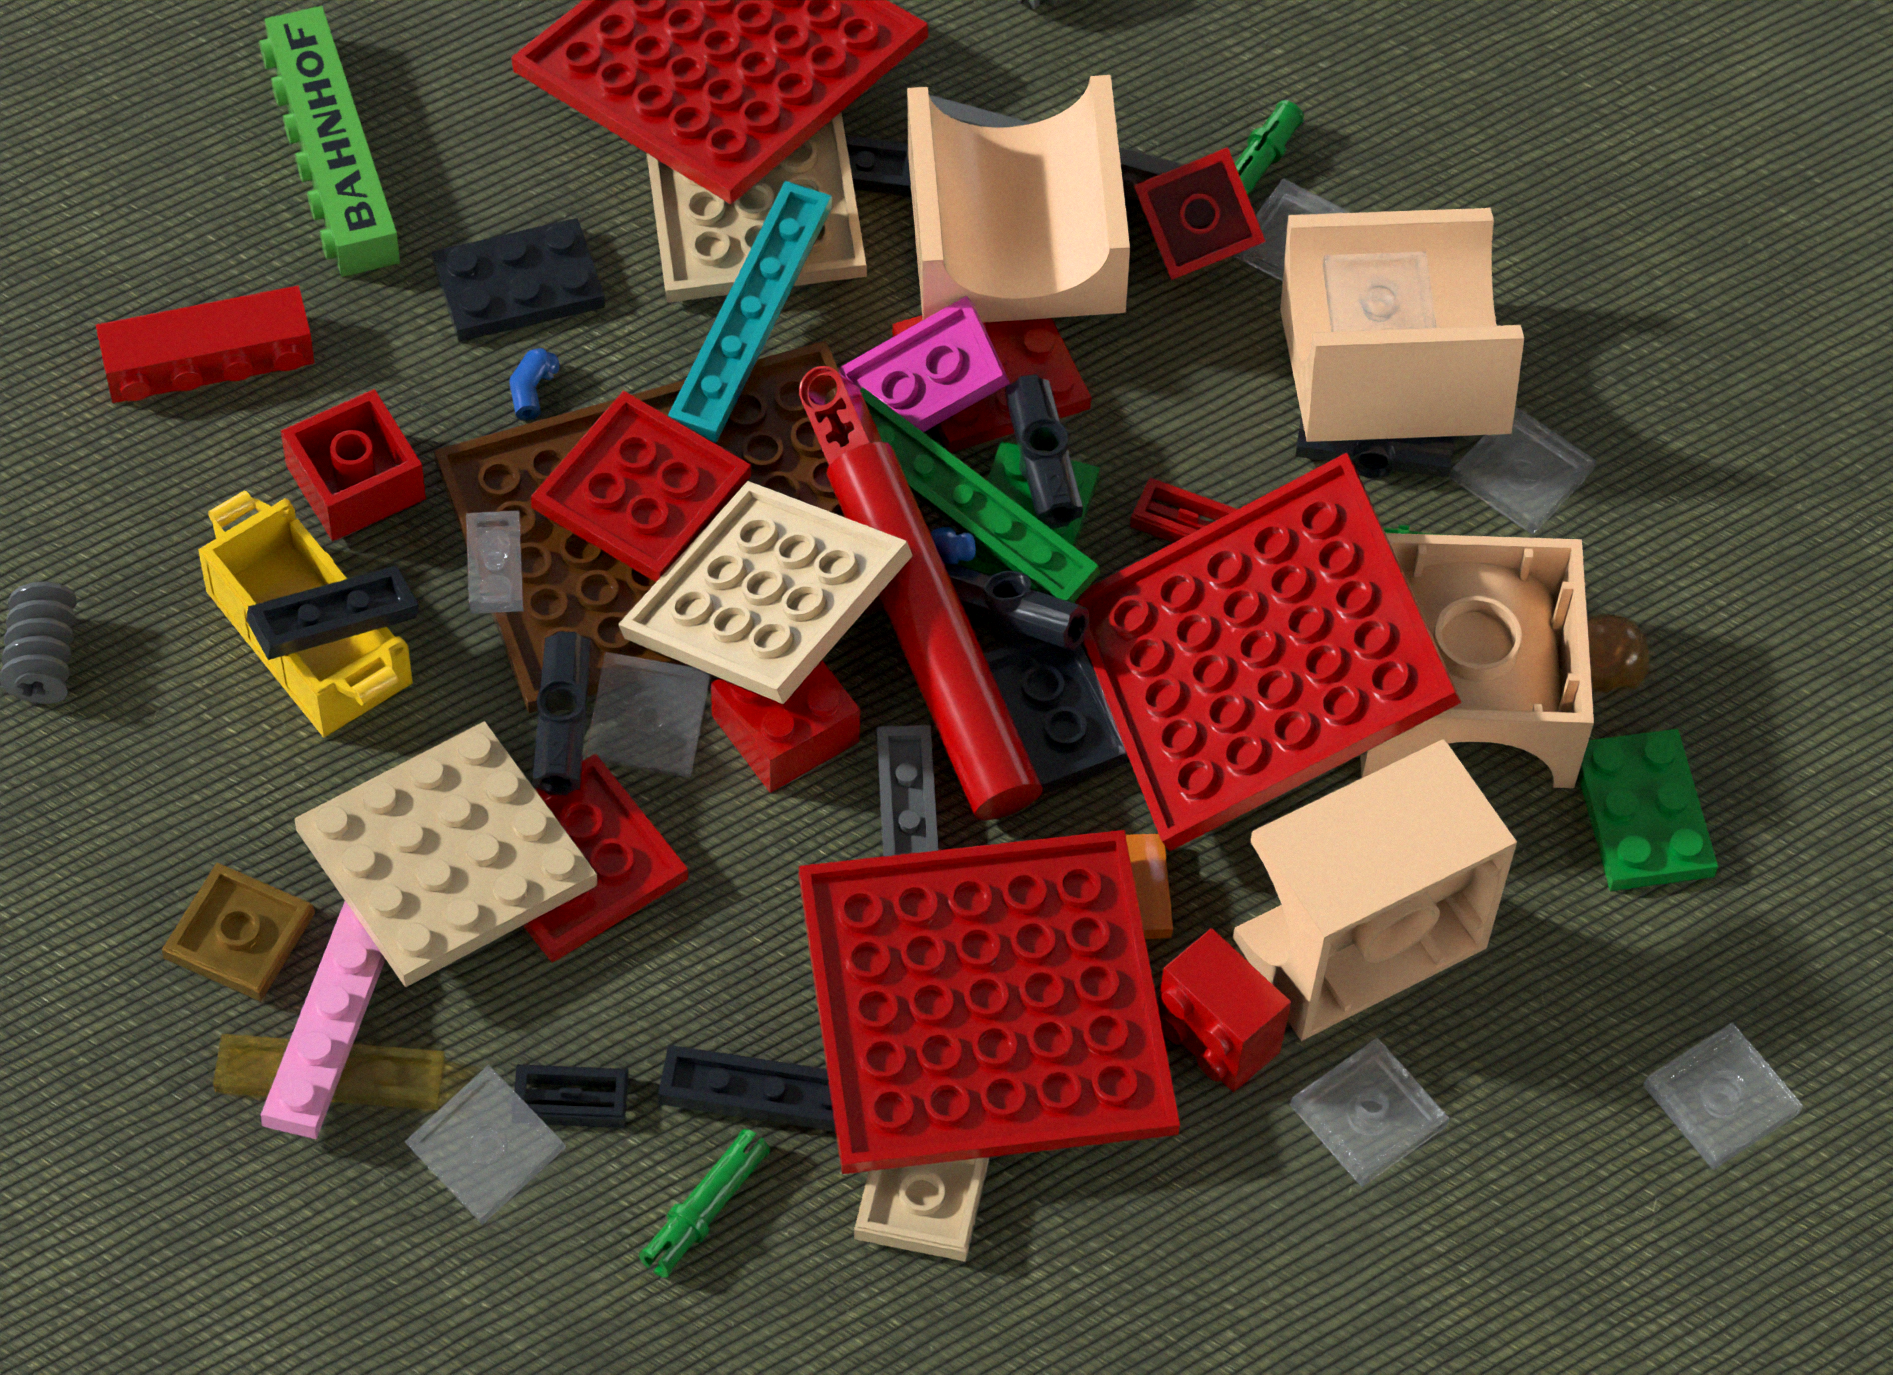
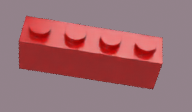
M299 285L96 324L112 403L127 400L139 401L152 395L178 390L190 391L203 385L229 380L241 381L254 375L275 371H292L301 366L315 364L311 333Z

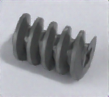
M32 582L18 587L10 595L0 682L1 686L9 694L20 700L38 704L57 703L64 700L68 693L65 681L70 676V669L66 663L72 658V651L68 645L74 639V633L70 627L76 621L73 609L77 605L76 595L69 588L53 582Z

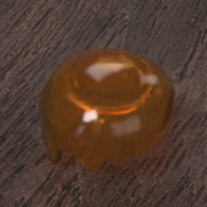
M1610 613L1588 618L1591 685L1603 693H1608L1620 686H1627L1631 690L1637 688L1650 670L1649 647L1644 634L1633 620Z

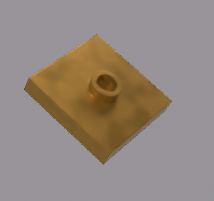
M216 863L162 948L163 958L261 1002L315 914L314 905L227 866Z

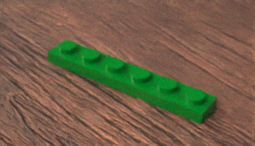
M862 387L860 391L881 439L892 446L911 491L916 498L962 533H971L974 536L975 543L1012 571L1027 575L1031 580V585L1041 593L1074 603L1099 576L1100 569L1098 564Z

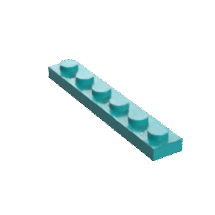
M784 181L668 417L711 442L717 443L831 211V195Z

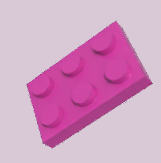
M968 296L963 297L838 368L840 374L853 382L860 390L864 387L922 432L1010 384L978 311Z

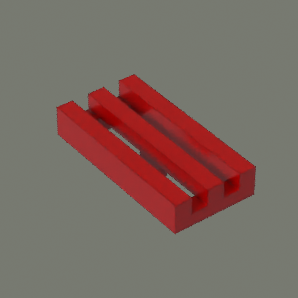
M1149 478L1131 516L1130 527L1174 543L1212 523L1198 518L1199 515L1216 521L1238 509ZM1152 498H1154L1162 502L1171 504L1173 506L1179 507L1180 509L1178 511L1173 508L1164 506L1162 504L1153 502L1151 500Z

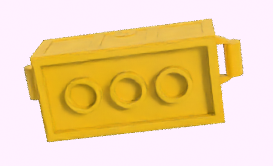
M244 490L208 511L210 520L213 523L216 539L198 549L206 592L323 738L413 684L408 645L402 637H395L387 627L268 660L246 621L248 606L335 583L347 578L336 566L331 556L322 549L298 518H296L295 508L286 498L270 506L259 499L251 497ZM253 509L258 511L255 515L226 532L222 529Z

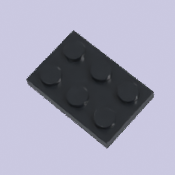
M578 218L432 251L434 269L458 342L605 308V295Z
M1030 637L984 654L1043 787L1041 795L1130 762L1097 675L1081 645L1072 651Z

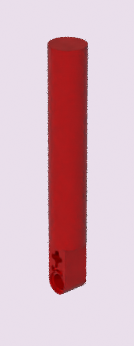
M829 366L815 367L803 377L799 387V396L828 461L829 467L826 474L845 518L906 540L913 556L881 591L879 597L972 811L978 820L983 821L999 819L1018 812L1033 803L1041 795L1043 787L896 454L889 443L882 441L860 389ZM837 387L834 399L825 404L827 394Z

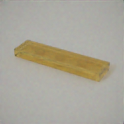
M221 1034L213 1081L215 1092L268 1097L290 1039ZM353 1044L331 1102L439 1110L446 1061L445 1052Z

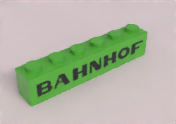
M318 6L265 18L267 39L259 41L262 58L266 70L271 68L276 70L277 76L271 78L272 88L278 107L287 105L289 114L283 115L289 143H299L301 152L295 153L302 183L307 181L312 183L313 190L307 191V196L314 221L323 219L326 229L319 230L326 259H336L341 277L399 264L397 232L323 7Z

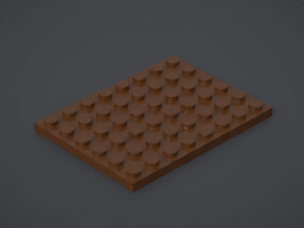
M826 340L758 359L715 444L751 464V477L747 481L845 517L826 474L829 467L828 461L799 396L800 383L805 374L811 369L818 366H829L839 372ZM685 380L632 394V396L668 416ZM837 387L827 394L825 404L834 399ZM615 399L434 450L435 463L529 714L538 711L537 696L541 689L545 638L556 635L558 631L577 632L580 636L591 639L592 650L588 696L690 667L688 664L625 639L618 625L656 582L531 507L532 494ZM879 595L860 617L885 609Z

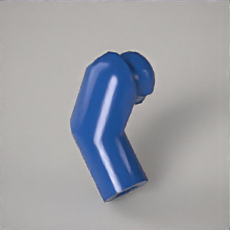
M544 348L528 351L510 377L509 384L515 415L520 420H532L540 415L541 409L536 386L541 378L543 380H551L554 378L553 374H557L559 371L558 357L554 353L546 352Z
M940 527L930 533L944 565L946 563L957 565L958 560L971 561L975 557V540L971 533L967 532L956 535L955 530L949 527Z

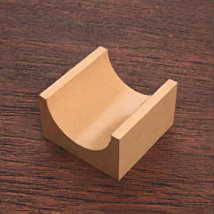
M1111 75L1090 76L1089 85L1082 97L1067 110L1056 116L1029 125L1002 128L976 126L953 119L934 105L929 96L928 87L907 88L908 158L923 320L965 296H968L974 303L982 322L1126 313L1130 242Z
M1491 208L1288 215L1280 311L1307 442L1512 434L1524 335L1521 325L1497 326L1492 288V236L1494 219Z
M1386 533L1462 703L1360 754L1361 778L1445 739L1448 744L1456 742H1491L1520 748L1537 756L1548 765L1552 772L1553 788H1574L1594 724L1582 539Z
M1442 739L1252 832L1251 844L1269 873L1281 905L1235 927L1233 939L1248 962L1291 1001L1287 1020L1299 1039L1303 1041L1487 949L1517 841L1445 739Z

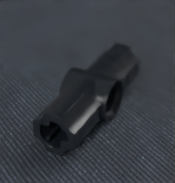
M1037 374L1021 376L1017 381L1005 387V399L1020 452L1019 470L1023 477L1027 479L1037 519L1049 526L1050 529L1066 527L1075 519L1082 517L1083 506L1067 450L1068 432L1065 426L1060 423L1049 380L1039 378ZM1038 450H1046L1049 452H1040Z
M1301 414L1295 457L1331 461L1348 453L1359 475L1368 478L1387 477L1394 470L1449 477L1455 436L1307 442Z
M945 564V568L966 615L987 622L989 632L994 638L1011 642L1030 636L1072 651L1084 641V634L1090 623L1088 608L1032 590L1031 580L1021 572L1003 571L989 576L958 565Z
M558 631L556 635L545 638L541 689L537 696L538 725L533 787L545 791L548 795L567 796L574 790H580L584 737L588 729L587 700L592 642L591 639L584 638L577 632ZM559 710L572 711L567 716L553 715V713Z

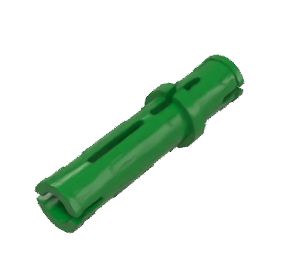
M1280 101L1264 125L1252 131L1247 139V148L1235 162L1247 196L1254 189L1269 166L1281 160L1286 152V143L1304 122L1303 118L1305 115L1303 111L1290 101Z
M749 1129L741 1130L736 1140L683 1204L676 1203L667 1214L668 1222L646 1248H643L639 1253L640 1260L649 1269L658 1256L665 1252L658 1261L659 1265L653 1273L664 1278L670 1275L674 1266L693 1243H701L709 1233L708 1225L717 1216L760 1162L770 1154V1147L762 1137L749 1153H745L751 1146V1141L757 1133Z

